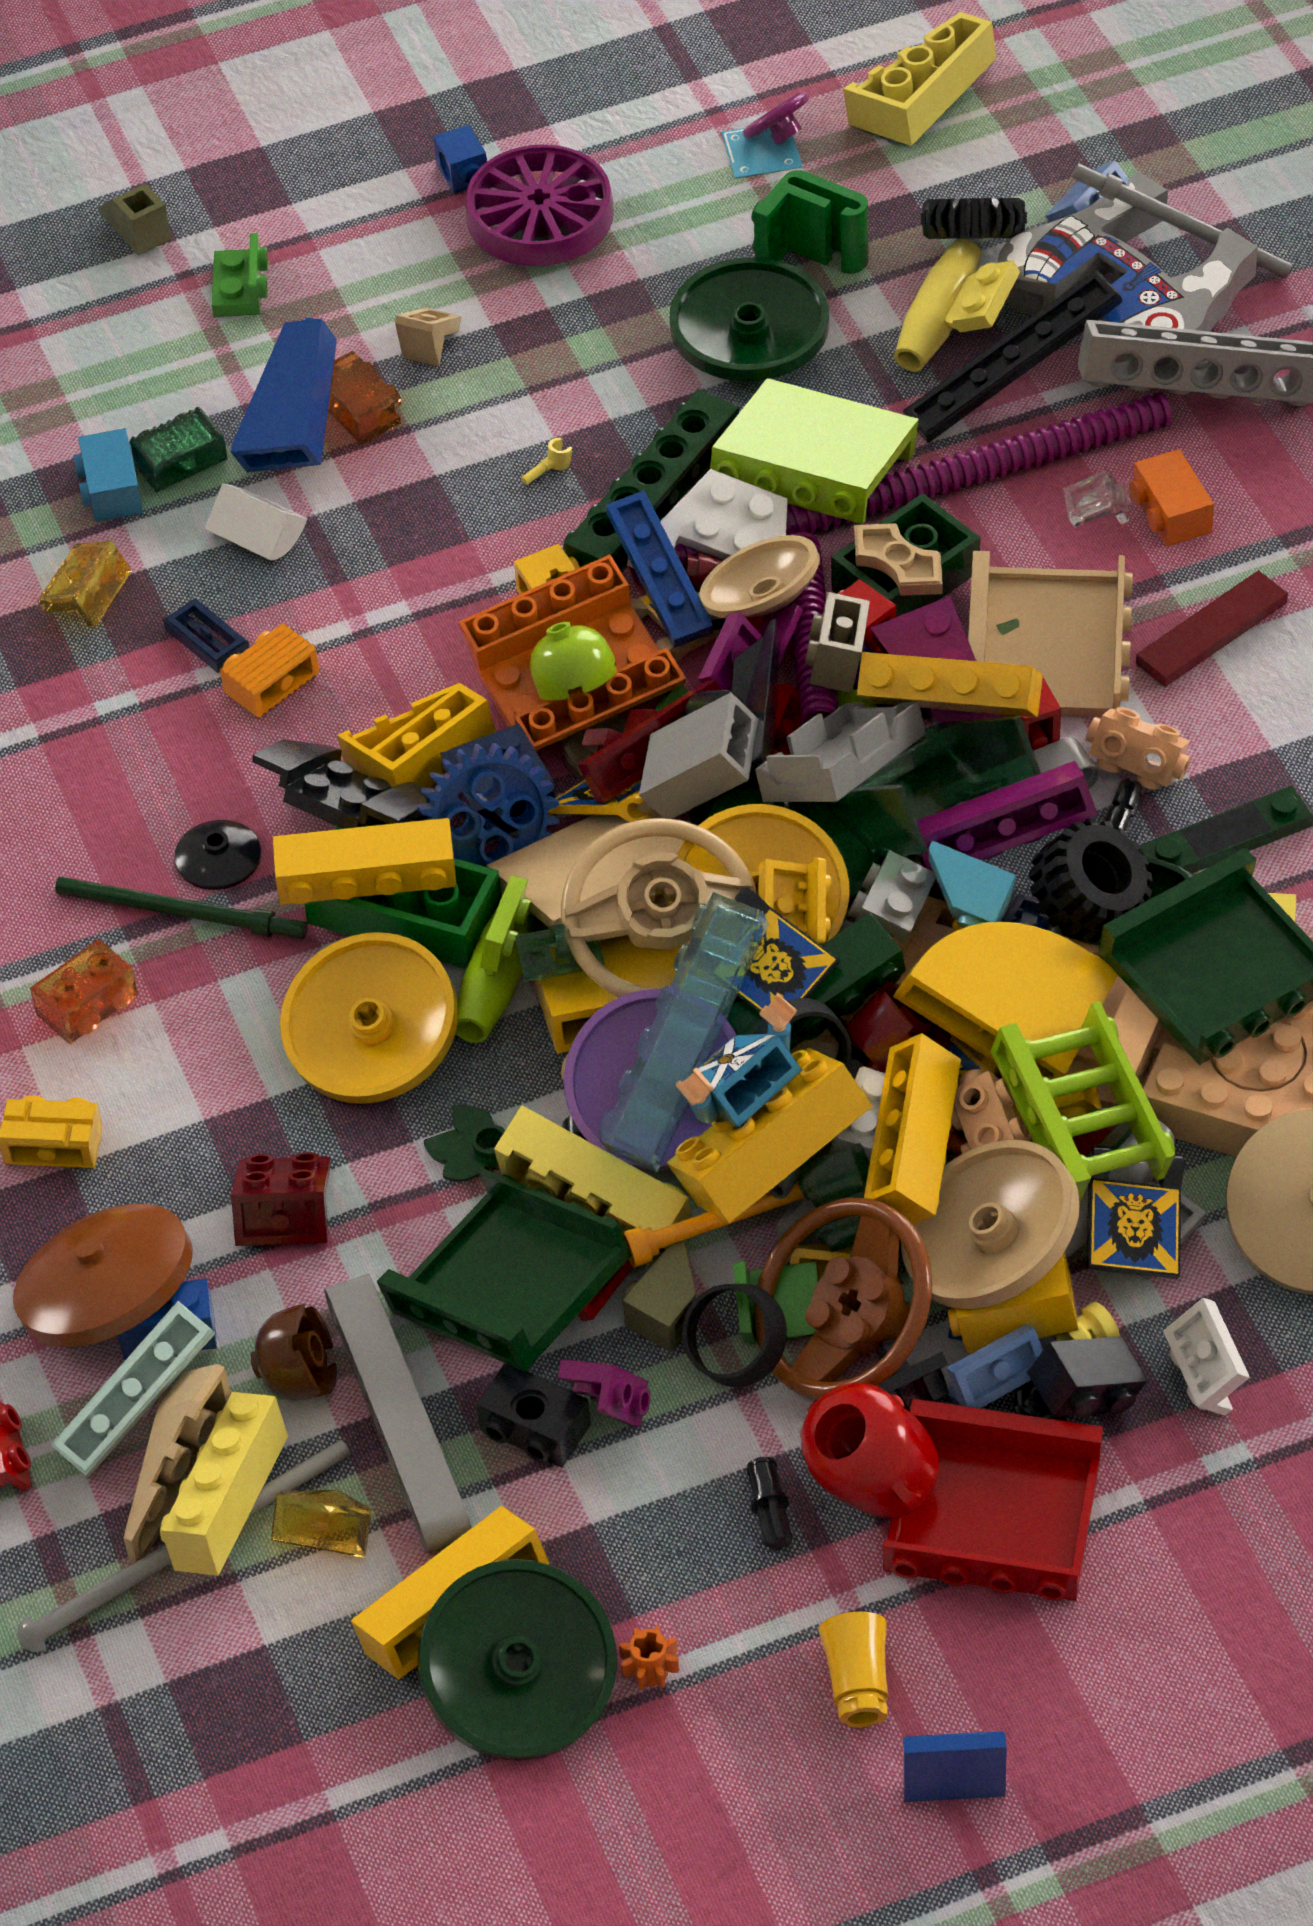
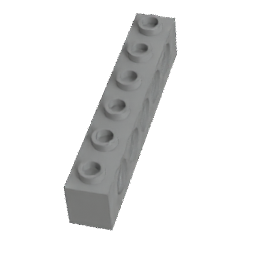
M1086 320L1077 365L1083 381L1093 386L1127 385L1129 388L1137 391H1148L1150 388L1167 389L1169 392L1177 395L1199 392L1218 399H1226L1229 396H1241L1258 403L1268 402L1269 399L1282 400L1288 404L1300 407L1313 403V342ZM1122 354H1132V357L1125 362L1115 361ZM1162 358H1172L1165 366H1155ZM1202 362H1212L1204 370H1195L1196 366ZM1244 365L1251 366L1247 372L1235 374L1239 367ZM1283 369H1290V372L1286 376L1282 378H1275V375L1279 371Z

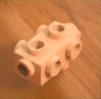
M1118 707L1116 710L1111 708L1102 715L1101 719L1095 717L1092 720L1085 741L1092 743L1088 754L1098 758L1096 765L1101 769L1112 773H1120L1121 769L1137 775L1135 781L1153 790H1159L1161 785L1168 787L1176 779H1183L1191 761V756L1186 755L1190 741L1179 737L1180 732L1177 729L1164 724L1153 726L1141 721V716L1138 713L1122 707ZM1149 753L1157 754L1160 757L1161 764L1148 760L1147 755Z
M972 1070L959 1078V1086L955 1094L952 1112V1124L958 1131L963 1130L967 1139V1143L961 1145L962 1154L978 1146L996 1141H1031V1136L1024 1121L1015 1114L1012 1106L1015 1102L1003 1078L999 1079L989 1070L986 1072Z

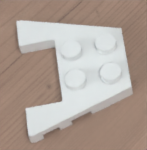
M710 469L660 522L674 550L677 544L680 543L725 560L735 552L756 542L773 537L786 536L788 499ZM628 558L627 566H630V567L633 568V566H632V564H631V562H630V560H629V558Z

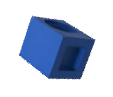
M469 124L433 136L436 165L453 193L467 189L474 174L487 162L486 152Z

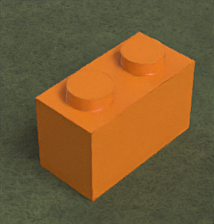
M1180 449L1134 462V478L1129 483L1132 499L1135 504L1142 505L1146 512L1150 529L1154 533H1159L1166 546L1212 533L1214 503Z

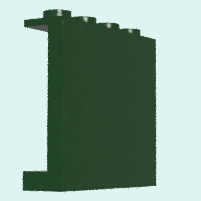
M1246 847L1103 925L1098 953L1199 1065L1213 1057H1224L1232 1051L1237 1043L1250 1036L1252 1038L1259 1037L1274 1022L1285 1016L1289 1018L1296 1016L1309 1002L1313 1001V941L1255 880L1253 872L1257 859Z
M483 1168L479 1174L488 1193L409 1277L388 1269L376 1282L392 1313L526 1372L632 1255L623 1237V1228L613 1218L609 1216L600 1217L586 1211L575 1202L566 1203L552 1197L541 1188L532 1189L518 1183L509 1175L504 1174L501 1176Z

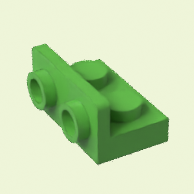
M250 233V249L214 251L213 317L261 314V298H268L266 274L262 275V271L269 270L267 247H260L258 233Z

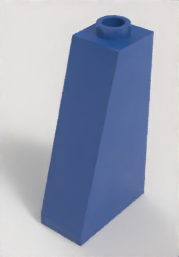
M304 318L301 321L285 322L231 446L232 455L246 472L321 465L337 343L336 337L322 318Z

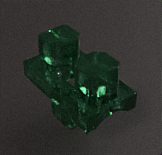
M564 923L550 925L548 930L515 935L524 982L583 971L573 957L565 940ZM599 940L586 942L593 955L604 966V958ZM553 946L557 947L555 949V961L553 960L551 947Z

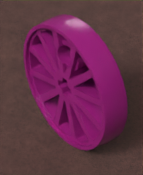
M529 145L503 152L487 161L477 170L467 189L466 219L472 238L490 255L517 265L548 266L578 258L592 250L603 240L613 222V195L605 171L596 161L584 153L563 146ZM542 171L539 184L536 183L531 172ZM555 171L562 172L560 176L553 180ZM519 175L522 183L518 182L517 180L511 177ZM481 207H489V208H485V209L478 210V209L481 208ZM500 224L495 229L489 228V226ZM563 226L573 233L562 236L559 227ZM518 231H525L522 240L511 238ZM549 236L550 240L535 241L536 237Z

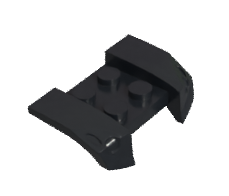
M283 739L253 754V763L281 775L279 786L285 788L283 802L342 829L367 827L380 820L387 824H395L411 820L422 821L428 819V816L423 815L417 809L418 805L430 803V799L421 792L422 786L414 782H408L391 787L386 780L369 777L354 770L350 764L342 762V750L333 746Z

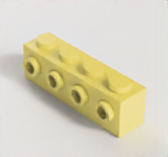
M232 1392L223 1410L217 1413L212 1432L206 1443L199 1448L196 1462L188 1478L182 1481L178 1497L170 1513L166 1514L161 1522V1540L166 1545L174 1571L219 1576L288 1438L276 1396Z

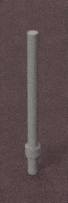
M1080 163L1076 165L1072 178L1099 190L1098 195L1114 201L1116 198L1211 244L1217 245L1219 234L1222 230L1122 184L1123 179L1108 173L1105 176ZM1257 248L1256 265L1286 278L1291 270L1292 263Z

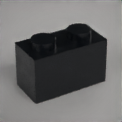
M1121 1336L1051 1341L1027 1371L1053 1417L1073 1415L1084 1417L1089 1414L1107 1412L1112 1414L1122 1413L1135 1403L1136 1395L1148 1382Z

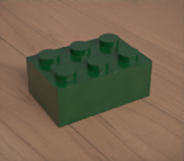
M924 493L878 523L897 524L901 536L907 542L918 548L938 551L941 554L943 594L900 596L898 586L890 576L871 567L856 566L855 540L831 556V584L834 593L837 594L841 590H846L860 579L896 605V617L940 600L972 577L973 551H980V536Z

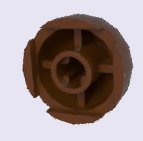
M306 1304L286 1308L272 1314L259 1329L255 1341V1351L251 1353V1366L256 1377L262 1378L267 1387L281 1398L293 1401L331 1394L336 1385L337 1366L336 1363H333L327 1367L325 1351L334 1348L330 1333L318 1310L313 1306L305 1308Z

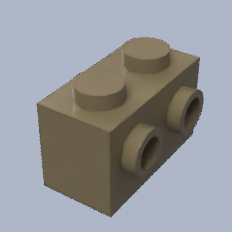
M828 592L823 615L814 614L809 635L811 640H809L804 664L812 667L809 684L825 687L828 690L852 693L863 648L870 601Z

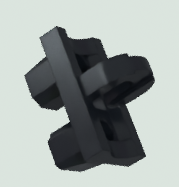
M888 1338L879 1343V1347H877L879 1360L896 1342L894 1339ZM943 1352L911 1367L906 1359L896 1372L877 1387L884 1389L891 1395L901 1397L904 1402V1408L910 1411L899 1388L912 1383L919 1399L926 1401H935L949 1394L945 1377L941 1371V1368L947 1366L948 1363Z

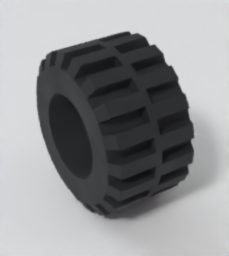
M1086 819L1083 823L1079 820L1066 828L1035 855L1032 861L1034 867L1029 870V879L1034 882L1030 887L1033 897H1037L1039 901L1036 906L1040 913L1045 912L1049 917L1047 922L1053 928L1058 925L1063 935L1070 938L1075 934L1077 940L1087 942L1089 939H1092L1094 942L1100 941L1103 925L1150 899L1152 890L1148 885L1153 881L1152 873L1146 871V867L1149 865L1146 856L1140 855L1138 849L1141 847L1135 840L1131 842L1127 838L1128 833L1123 829L1115 830L1112 823L1105 820L1098 824L1096 819ZM1086 874L1091 878V880L1094 882L1095 886L1090 882V880L1087 878Z

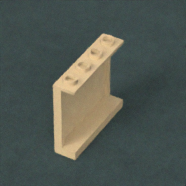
M973 551L968 641L976 661L1033 666L1043 674L1046 683L1061 707V716L1101 718L1111 708L1116 710V708L1120 707V701L1128 702L1129 676H1121V666L1130 667L1131 641H1122V633L1131 632L1132 607H1125L1123 603L1124 598H1132L1133 573L1125 572V555H1119L1118 571L990 567V551Z
M645 802L636 804L642 813H651L652 817L649 819L663 818ZM591 815L487 865L488 868L499 870L502 896L511 875L528 880L525 898L532 900L530 912L555 932L561 954L564 958L572 955L565 940L561 921V900L566 879L579 856L590 844L606 832L629 823L618 815ZM652 836L635 839L614 848L600 859L589 873L581 892L580 902L612 886L618 885L625 872L640 857L654 852L674 853L677 855L685 840L667 836ZM656 895L653 904L665 908L670 903L665 901L663 895ZM604 939L589 941L586 943L588 947H590Z

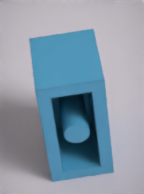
M126 428L78 437L81 453L75 454L73 457L78 479L86 477L87 482L79 483L83 506H92L95 522L143 513Z

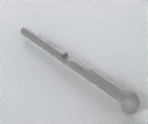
M339 1440L265 1484L249 1516L349 1457L350 1452L346 1444ZM163 1545L127 1568L121 1569L35 1622L29 1617L24 1618L17 1630L19 1643L23 1648L31 1652L46 1650L44 1642L46 1638L171 1564L166 1545Z

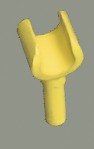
M554 438L550 440L547 457L521 477L523 483L528 485L550 469H567L571 463L572 447L562 451L563 439Z

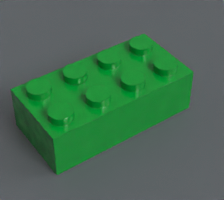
M454 858L457 887L401 892L393 895L382 894L354 897L347 900L334 899L308 902L304 904L307 924L349 936L373 932L397 934L418 942L432 954H435L439 961L467 968L482 929L499 906L502 898L499 870Z

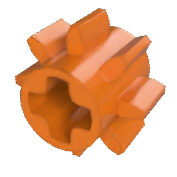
M657 1625L654 1629H644L641 1631L638 1628H634V1636L631 1638L630 1643L623 1642L619 1644L620 1658L623 1659L620 1663L622 1677L627 1678L633 1675L634 1679L638 1682L640 1690H643L645 1686L656 1685L664 1688L668 1673H679L680 1670L679 1658L675 1656L678 1652L676 1638L666 1640L660 1633V1626Z

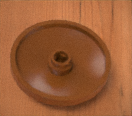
M126 1204L95 1212L58 1232L30 1258L15 1285L13 1294L15 1312L31 1337L50 1346H86L118 1336L152 1316L178 1290L189 1271L192 1261L193 1248L190 1237L179 1218L173 1212L158 1205Z

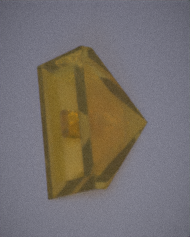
M338 1489L278 1492L275 1500L271 1541L365 1557L372 1509Z

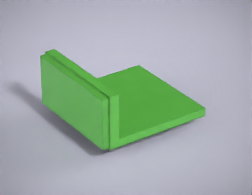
M738 1261V1263L733 1264L735 1284L745 1283L757 1286L762 1269L748 1270L745 1261ZM816 1262L786 1265L778 1279L774 1299L780 1305L785 1317L787 1339L813 1336L816 1332L815 1328L807 1323L805 1317L815 1286L818 1283ZM736 1290L740 1334L744 1343L756 1344L754 1300L747 1294Z

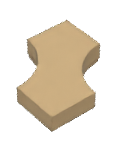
M897 524L854 525L856 566L871 567L890 576L897 584L900 596L943 594L941 554L938 551L924 550L910 544L901 536Z

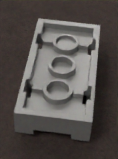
M900 702L894 707H865L864 703H845L824 718V720L822 714H817L786 737L791 755H784L782 752L768 755L766 757L767 761L755 769L763 802H837L926 734L919 702Z

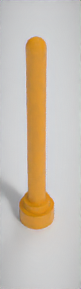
M823 1171L797 1180L787 1197L783 1199L776 1198L768 1192L730 1224L831 1189L836 1183V1177L830 1171ZM707 1212L656 1231H652L651 1228L643 1230L640 1226L624 1232L623 1237L632 1255L628 1260L633 1268L652 1262V1256L659 1254V1249L729 1225V1223Z

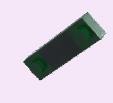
M1293 785L1141 844L1139 845L1141 848L1138 851L1141 855L1163 860L1182 867L1193 874L1218 863L1245 847L1251 851L1312 827L1313 813Z

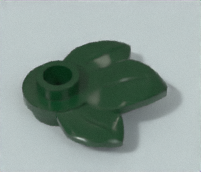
M455 1105L452 1112L455 1130L424 1140V1147L428 1154L435 1161L445 1164L443 1169L444 1179L466 1181L480 1175L479 1172L483 1168L499 1167L494 1149H486L495 1148L505 1129L495 1125L491 1115L482 1109L467 1105Z

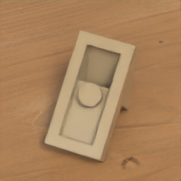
M426 307L396 315L395 325L402 356L409 360L439 366L444 338L446 335L459 332L462 316Z

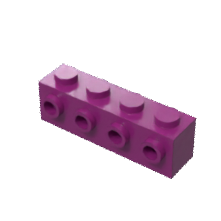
M1072 761L909 823L925 868L933 871L928 860L929 846L932 841L978 860L994 858L1003 851L1018 845L1036 842L1045 835L1068 828L1079 820L1083 823L1086 819L1098 816L1085 777L1077 763Z

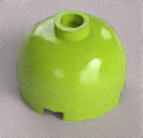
M560 622L549 627L546 630L547 635L538 641L530 658L529 667L533 683L540 699L547 701L570 698L568 690L580 686L583 693L592 691L606 683L617 671L613 652L605 638L595 629L582 625L571 626L570 622Z

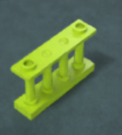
M1100 1001L1091 1003L1081 1029L1032 1042L1027 1038L1024 1039L1017 1023L1002 1026L999 1028L990 1051L1033 1142L1053 1152L1069 1170L1078 1188L1079 1202H1081L1093 1175L1147 1161L1157 1181L1165 1178L1175 1157L1173 1139L1168 1132L1163 1131L1118 1039L1117 1025L1112 1017H1107ZM1090 1045L1100 1067L1049 1080L1047 1077H1042L1035 1060ZM1109 1083L1119 1104L1067 1119L1066 1116H1061L1054 1098ZM1128 1122L1138 1143L1086 1158L1083 1154H1079L1072 1137Z

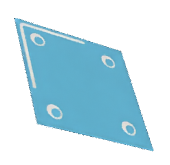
M745 128L722 131L735 178L803 167L793 135L776 145L770 136L772 132L769 128L751 139H746L743 136Z

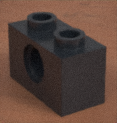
M505 1363L477 1403L480 1430L487 1437L497 1443L507 1442L524 1450L528 1456L536 1461H548L563 1468L591 1425L587 1398L528 1371L523 1372ZM531 1416L539 1417L534 1420H525V1418Z

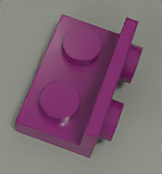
M566 1359L560 1360L558 1378L574 1385V1393L591 1396L592 1401L598 1402V1412L632 1427L641 1426L642 1417L647 1414L650 1406V1391L647 1388V1380L615 1365Z

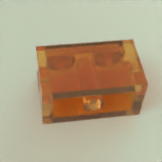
M354 351L334 360L328 412L360 445L401 424V418L395 408L402 404L401 397L392 384L387 385L378 376L375 367L370 362H364Z

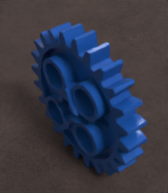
M492 743L488 754L485 753L479 744H475L473 757L470 758L459 749L457 750L459 763L453 765L450 761L444 759L442 763L447 772L443 776L434 772L430 773L431 778L437 783L435 789L422 788L421 790L430 799V803L417 806V809L423 815L428 816V819L425 820L449 818L451 821V818L456 813L461 811L467 812L465 823L457 829H451L454 858L484 867L551 835L546 830L547 825L559 823V819L548 812V810L557 807L559 802L554 797L546 796L555 787L549 780L541 781L546 774L545 770L540 766L531 769L534 760L527 754L518 760V751L511 746L502 755V749L497 743ZM492 776L493 781L490 789L484 793H476L477 782L482 777ZM464 792L484 808L494 812L504 822L519 831L518 835L513 837L490 819L482 817L473 807L458 799V794ZM526 800L525 811L520 816L510 817L511 806L516 801ZM494 835H500L501 842L499 847L495 851L484 852L485 842Z

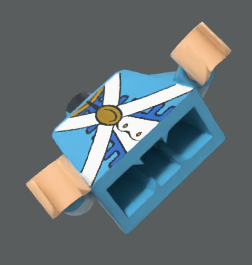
M778 993L770 1005L765 1006L759 1014L769 1022L766 1034L737 1035L731 1038L715 1054L706 1059L699 1068H695L686 1080L676 1083L675 1086L688 1100L695 1118L700 1122L709 1124L720 1116L733 1126L740 1127L802 1071L789 1052L791 1038L790 1020L794 1017L797 1010Z

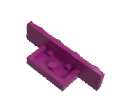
M798 604L789 605L773 614L765 616L759 631L741 612L729 614L698 680L703 683L706 680L716 679L721 690L732 691L734 659L764 636L766 627L773 619H776L780 636V666L783 653L790 638L796 631V625L803 612Z

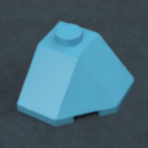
M932 841L929 846L928 860L952 917L958 919L957 924L965 928L981 923L1001 922L1014 898L1016 875Z

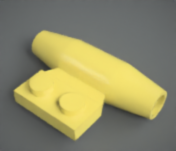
M968 239L955 240L928 272L904 318L894 353L897 364L907 371L918 372L924 368L948 339L953 328L961 333L992 327L1020 274V270L1014 261L987 263L979 268L982 257L979 246Z

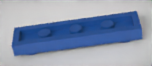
M643 490L607 504L606 514L673 647L676 648L712 634L713 624L645 491Z

